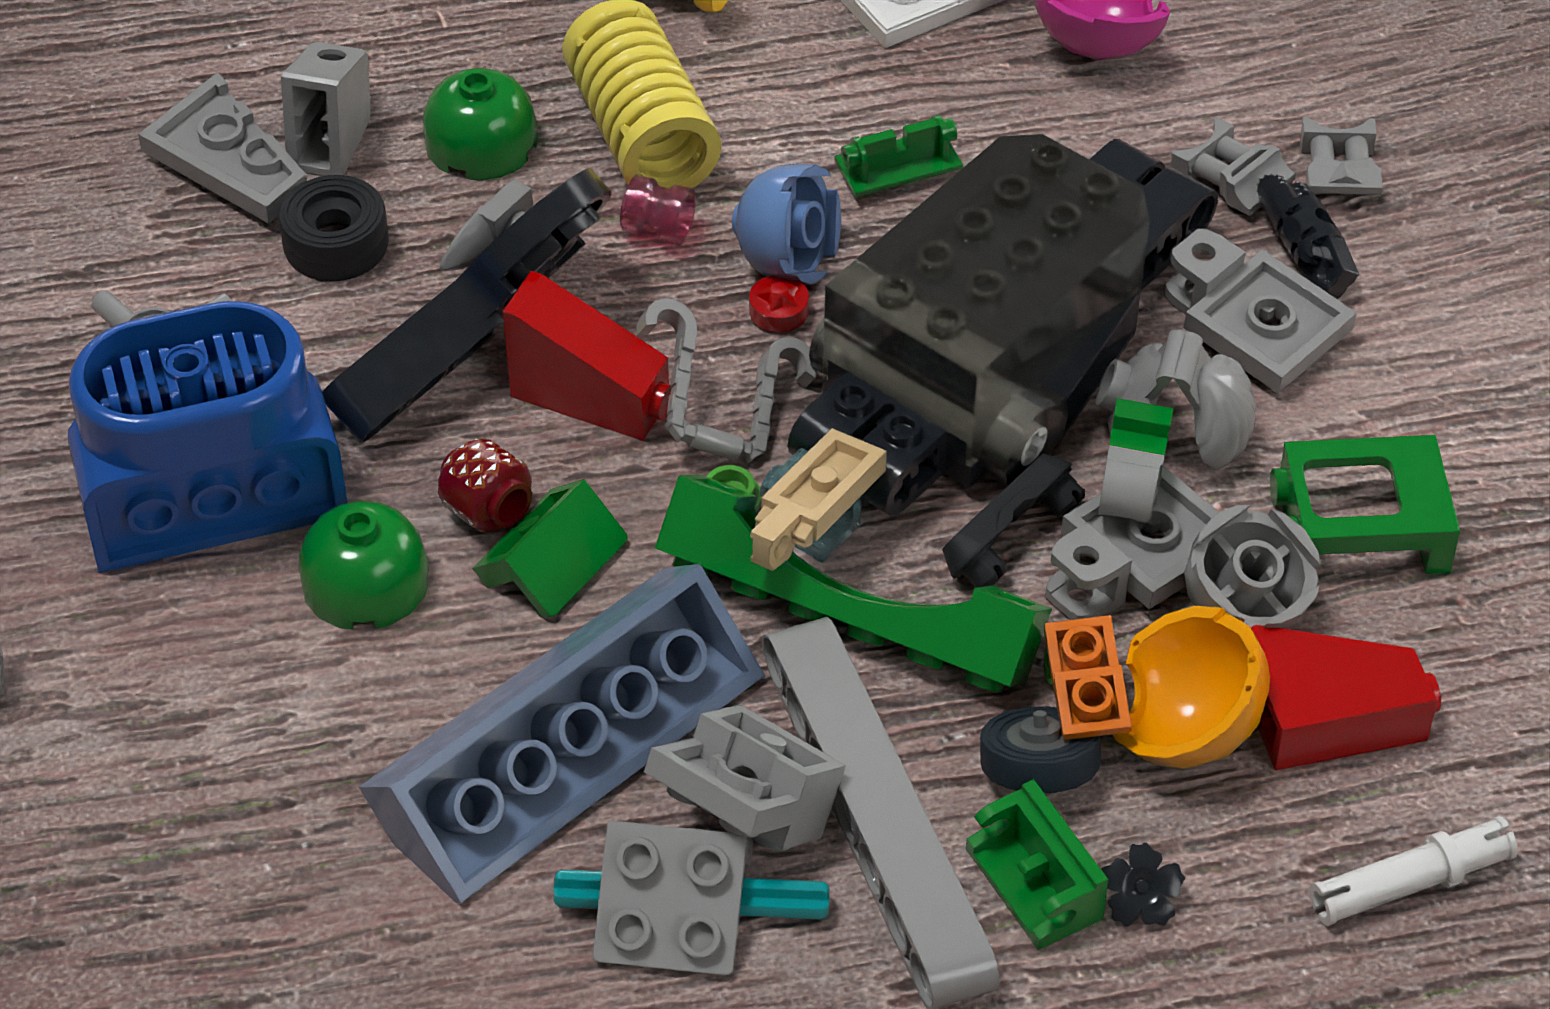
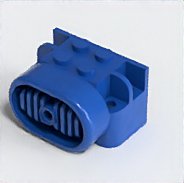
M223 301L135 319L111 327L96 336L82 349L74 361L69 377V391L76 420L73 421L68 430V445L98 573L312 525L323 513L340 504L348 503L341 454L321 386L317 377L307 371L303 343L298 332L286 318L276 311L250 302Z

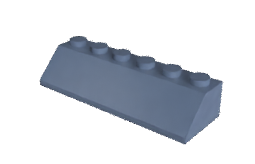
M701 564L663 568L358 788L392 843L455 903H462L645 766L652 747L677 742L697 727L701 713L721 709L764 677L765 674Z

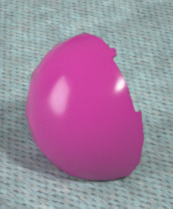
M1033 0L1046 31L1071 53L1096 60L1133 55L1158 38L1165 28L1170 15L1165 1H1159L1158 7L1154 11L1152 0Z

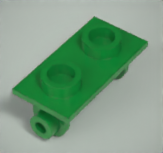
M940 115L903 126V138L896 139L897 136L892 129L864 137H852L850 144L841 147V154L834 156V161L855 198L963 169V163L950 143L957 140L958 137L955 122L952 118L943 119Z

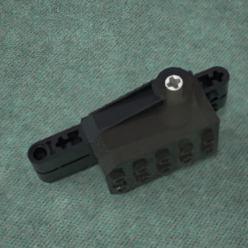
M1044 134L1000 136L825 285L824 316L815 330L809 351L811 366L823 374V393L807 406L794 423L788 438V452L801 459L832 428L886 450V471L864 492L861 498L890 516L898 515L904 511L942 475L946 478L951 477L967 488H970L985 473L1009 485L1043 453L1049 455L1052 449L1064 438L1099 387L1109 364L1114 359L1119 358L1135 335L1141 291L1171 264L1173 248L1197 229H1206L1217 208V192L1172 167L1165 168V165L1158 159L1121 139L1111 140L1088 159Z

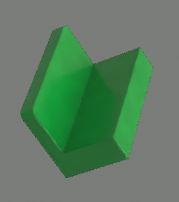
M582 479L550 489L472 569L487 588L514 581L543 618L553 617L627 541L628 536L587 481Z

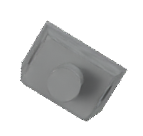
M322 42L311 43L281 75L285 149L305 173L322 176L344 175L366 130L371 114L370 64L368 54L363 49ZM328 123V130L324 133L322 128Z

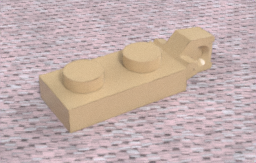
M832 428L761 498V510L755 518V528L750 533V537L753 538V555L750 557V561L774 571L790 558L795 544L805 549L811 546L813 540L817 541L886 471L887 451Z

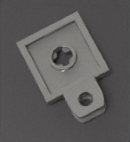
M1197 229L1172 250L1171 263L1179 273L1166 282L1165 296L1173 306L1186 314L1184 329L1201 336L1204 343L1220 354H1225L1227 357L1237 360L1246 372L1275 392L1280 393L1353 330L1357 312L1263 249L1244 264L1246 255L1244 250L1213 231ZM1204 250L1211 253L1214 258L1203 261L1195 258L1192 253ZM1194 284L1193 293L1186 289L1187 285ZM1276 317L1281 322L1279 326H1270L1260 322L1258 318L1269 320Z
M1164 466L1162 468L1156 505L1152 507L1149 524L1129 518L1098 514L1100 493L1063 516L1061 528L1063 537L1053 546L1050 560L1051 564L1057 566L1060 570L1049 579L1045 597L1070 620L1107 615L1125 603L1127 591L1150 610L1186 586L1184 571L1193 541L1203 527L1219 511ZM1140 530H1145L1151 534L1160 530L1165 534L1161 539H1152L1143 536ZM1074 589H1082L1087 591L1091 598L1085 601H1078L1071 598L1068 592Z

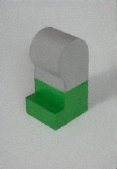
M1120 398L1116 399L1098 514L1150 523L1152 507L1156 505L1174 408Z

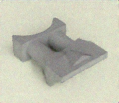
M1306 116L1303 117L1300 149L1301 153L1311 154V164L1307 166L1305 184H1307L1310 191L1317 194H1382L1381 168L1374 163L1372 158H1369V155H1373L1377 135L1374 118H1370L1365 123L1354 128L1334 129L1322 126ZM1334 154H1345L1346 161L1335 160Z
M1218 117L1214 118L1213 135L1208 141L1194 148L1171 151L1172 168L1193 179L1200 176L1219 186L1220 195L1225 198L1227 205L1249 216L1263 206L1260 199H1258L1257 193L1259 178L1262 179L1264 175L1272 173L1283 176L1284 179L1288 180L1287 184L1295 180L1296 173L1283 161L1280 148L1274 145H1261L1258 143L1253 147H1249L1234 139V125ZM1219 159H1222V160H1224V161L1230 163V165H1228V164H1226V163L1220 161Z

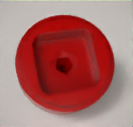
M767 276L760 279L752 286L749 292L750 318L758 327L769 332L783 333L797 329L803 325L809 315V292L806 286L801 281L786 280L775 276Z

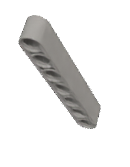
M824 617L764 635L762 642L768 671L799 739L846 765L832 809L927 1009H938L997 990L1000 985L999 972L991 945L830 618Z

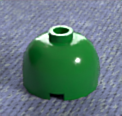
M486 68L466 69L444 78L432 91L424 109L422 125L427 157L438 169L448 174V166L458 170H466V179L486 180L503 177L520 169L528 161L527 152L533 145L536 149L539 141L537 120L530 95L512 76L499 70Z
M362 500L340 504L323 513L304 537L299 553L298 569L305 603L319 619L341 629L354 630L353 622L365 623L374 621L375 629L390 626L410 615L426 595L429 566L420 533L406 516L381 502Z

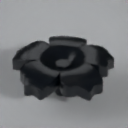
M1146 842L1141 845H1130L1128 863L1124 859L1116 858L1111 865L1101 868L1108 878L1107 890L1119 892L1110 896L1107 900V904L1112 910L1111 919L1120 922L1124 927H1128L1140 914L1141 920L1145 925L1156 923L1165 926L1168 920L1176 914L1172 903L1167 897L1175 898L1179 896L1181 885L1185 880V876L1180 870V865L1172 863L1158 868L1163 860L1160 852L1153 850Z

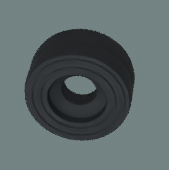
M346 175L316 177L295 187L281 204L279 226L284 254L295 270L309 278L321 281H343L361 276L373 269L382 260L387 251L389 233L384 201L372 185L361 179ZM333 224L349 225L348 228L339 231L325 232L319 230L322 227Z

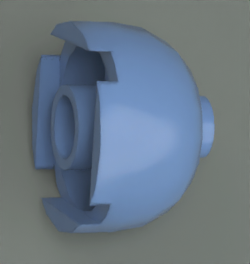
M794 163L778 165L755 176L742 194L740 202L736 205L732 215L733 232L749 264L764 276H775L786 280L801 281L803 284H814L823 279L828 272L815 271L824 254L830 257H835L841 231V206L837 189H827L825 181L821 177L831 176L826 168L815 164Z

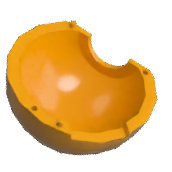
M1192 606L1163 615L1138 632L1130 641L1126 665L1131 671L1135 689L1134 702L1129 711L1132 729L1131 732L1112 734L1118 743L1153 765L1185 769L1228 757L1257 728L1269 692L1270 674L1265 653L1249 625L1228 614L1224 608Z

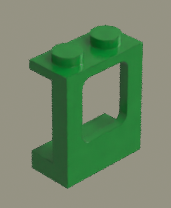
M1436 435L1284 442L1280 468H1272L1270 473L1271 501L1273 506H1282L1283 512L1306 530L1319 555L1419 550L1425 574L1451 573L1460 528ZM1380 465L1389 470L1399 507L1398 513L1392 515L1323 518L1313 512L1304 475L1305 470L1310 468Z

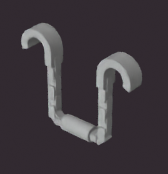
M663 298L653 302L638 320L636 326L637 336L649 335L657 325V320L669 323L676 332L675 365L671 378V394L669 395L668 417L665 424L666 430H669L676 442L683 441L688 443V446L734 461L739 458L745 460L748 464L760 458L768 450L766 447L770 431V414L772 413L774 397L773 388L775 386L779 358L786 359L794 365L797 371L795 381L806 388L815 379L818 371L810 364L809 354L813 350L805 342L797 338L783 337L777 339L761 355L757 368V392L754 399V417L751 424V441L749 443L744 441L741 436L698 423L690 425L686 422L684 415L686 414L687 390L691 377V361L693 360L696 344L697 323L693 313L683 303L675 299Z

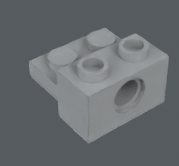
M737 705L701 713L694 736L691 739L652 747L644 773L666 785L667 793L674 799L686 804L699 805L707 813L719 817L721 826L727 831L743 837H752L757 843L767 848L784 851L791 847L822 838L846 765L746 707Z

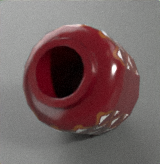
M474 439L452 450L445 457L438 478V496L445 508L471 527L483 533L496 532L517 524L529 510L532 502V476L525 463L489 439Z

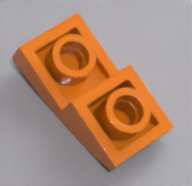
M1111 615L1044 623L1046 648L1063 740L1131 732L1132 726L1122 665H1119Z

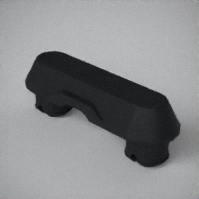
M1043 453L942 548L951 577L959 579L964 575L976 588L993 586L1007 572V563L999 557L991 546L994 544V540L1011 522H1015L1034 503L1038 504L1041 501L1057 515L1056 517H1063L1085 498V488L1083 489L1069 474L1072 471V464Z

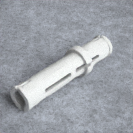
M1501 816L1494 817L1488 822L1452 835H1448L1443 831L1431 834L1422 846L1328 880L1312 883L1309 891L1313 908L1317 910L1325 906L1326 911L1319 913L1318 918L1325 926L1335 924L1336 921L1438 884L1446 888L1456 886L1462 883L1465 874L1517 857L1518 848L1515 835L1512 831L1500 836V831L1506 830L1509 827L1508 822Z

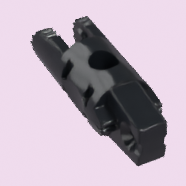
M1272 173L1264 175L1262 179L1259 178L1260 181L1257 184L1258 199H1260L1261 205L1264 206V210L1272 221L1275 231L1296 265L1312 283L1334 298L1339 299L1357 279L1359 272L1344 237L1332 221L1323 204L1315 197L1305 183L1295 181V183L1287 184L1288 180L1284 179L1283 176Z

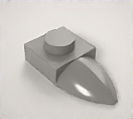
M512 179L477 210L453 239L439 265L440 270L454 271L469 267L495 239L533 206L532 188Z

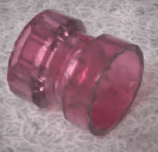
M636 174L629 182L623 197L620 211V227L622 231L637 235H643L648 231H656L661 241L681 245L689 234L696 208V192L693 188L677 184L665 188L659 186L654 178Z

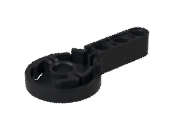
M591 168L577 173L552 190L495 239L452 284L337 376L322 391L326 406L360 444L372 438L496 336L494 329L504 321L497 311L503 306L506 308L530 271L543 274L549 278L585 246L586 243L579 234L602 218L598 213L610 199L612 191Z

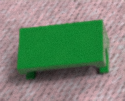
M1034 779L1022 784V789L986 805L974 815V818L983 829L966 838V851L1037 950L1103 920L1108 878Z

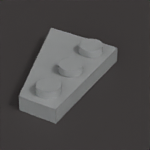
M218 72L138 134L142 152L268 224L279 216L281 204L289 192L307 181L305 172L272 134H265L255 123L253 112L243 101L237 102L231 95L228 83Z

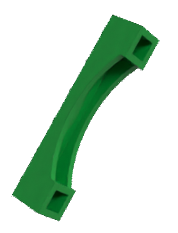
M703 475L678 476L655 545V549L675 556L672 566L701 564L708 577L712 570L732 578L729 588L738 593L761 600H766L768 593L790 601L787 610L792 614L811 621L824 618L826 615L848 624L846 634L853 638L879 646L883 645L885 638L907 647L905 657L937 669H942L944 662L953 664L967 670L966 681L990 691L1002 692L1004 685L1011 687L1027 682L1044 634V623L1048 622L1052 608L995 586L975 588L970 601L956 604H918L879 597L837 581L807 563L793 551L789 559L774 571H771L750 561V557L753 555V538L750 537V533L755 528V518L758 515L754 509L758 496Z

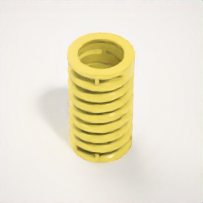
M609 0L599 3L582 13L574 20L565 34L562 44L563 59L628 187L638 195L649 198H668L696 187L709 176L717 165L721 154V138L662 27L659 25L655 14L644 3L635 0Z

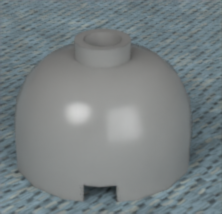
M1236 505L1215 514L1193 541L1184 571L1187 594L1193 605L1224 608L1228 614L1250 627L1256 624L1263 625L1264 628L1288 629L1294 625L1315 600L1320 586H1317L1318 577L1316 571L1320 566L1319 553L1306 530L1285 513L1274 509L1265 514L1260 511H1247L1250 505Z

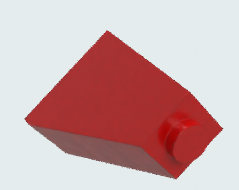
M530 271L503 310L510 396L644 441L656 420L663 421L667 417L669 395L671 394L668 357L543 274Z
M1256 624L1250 627L1265 653L1269 666V692L1257 728L1275 771L1428 741L1434 713L1438 712L1441 708V693L1435 676L1431 672L1425 673L1414 648L1276 627L1264 628L1263 625Z

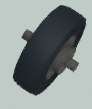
M1024 707L1005 711L990 719L981 730V768L992 782L1010 790L1018 791L1022 789V784L1033 779L1044 793H1057L1075 789L1092 780L1100 768V736L1063 740L1058 712L1055 707Z

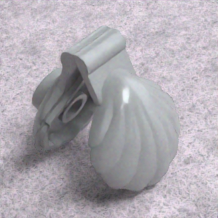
M1172 330L1169 332L1164 345L1161 342L1148 344L1141 348L1127 363L1114 359L1101 379L1095 404L1109 410L1107 423L1111 435L1117 398L1155 405L1162 390L1174 378L1193 407L1196 444L1199 447L1201 460L1216 470L1235 461L1242 454L1253 435L1256 402L1252 393L1251 382L1237 360L1227 357L1225 354H1218L1210 358L1202 346L1203 339L1198 334L1183 330Z

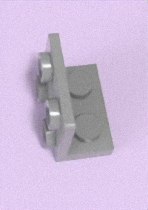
M608 820L593 948L594 960L603 963L718 975L732 974L735 964L744 868L751 865L753 839L730 832Z

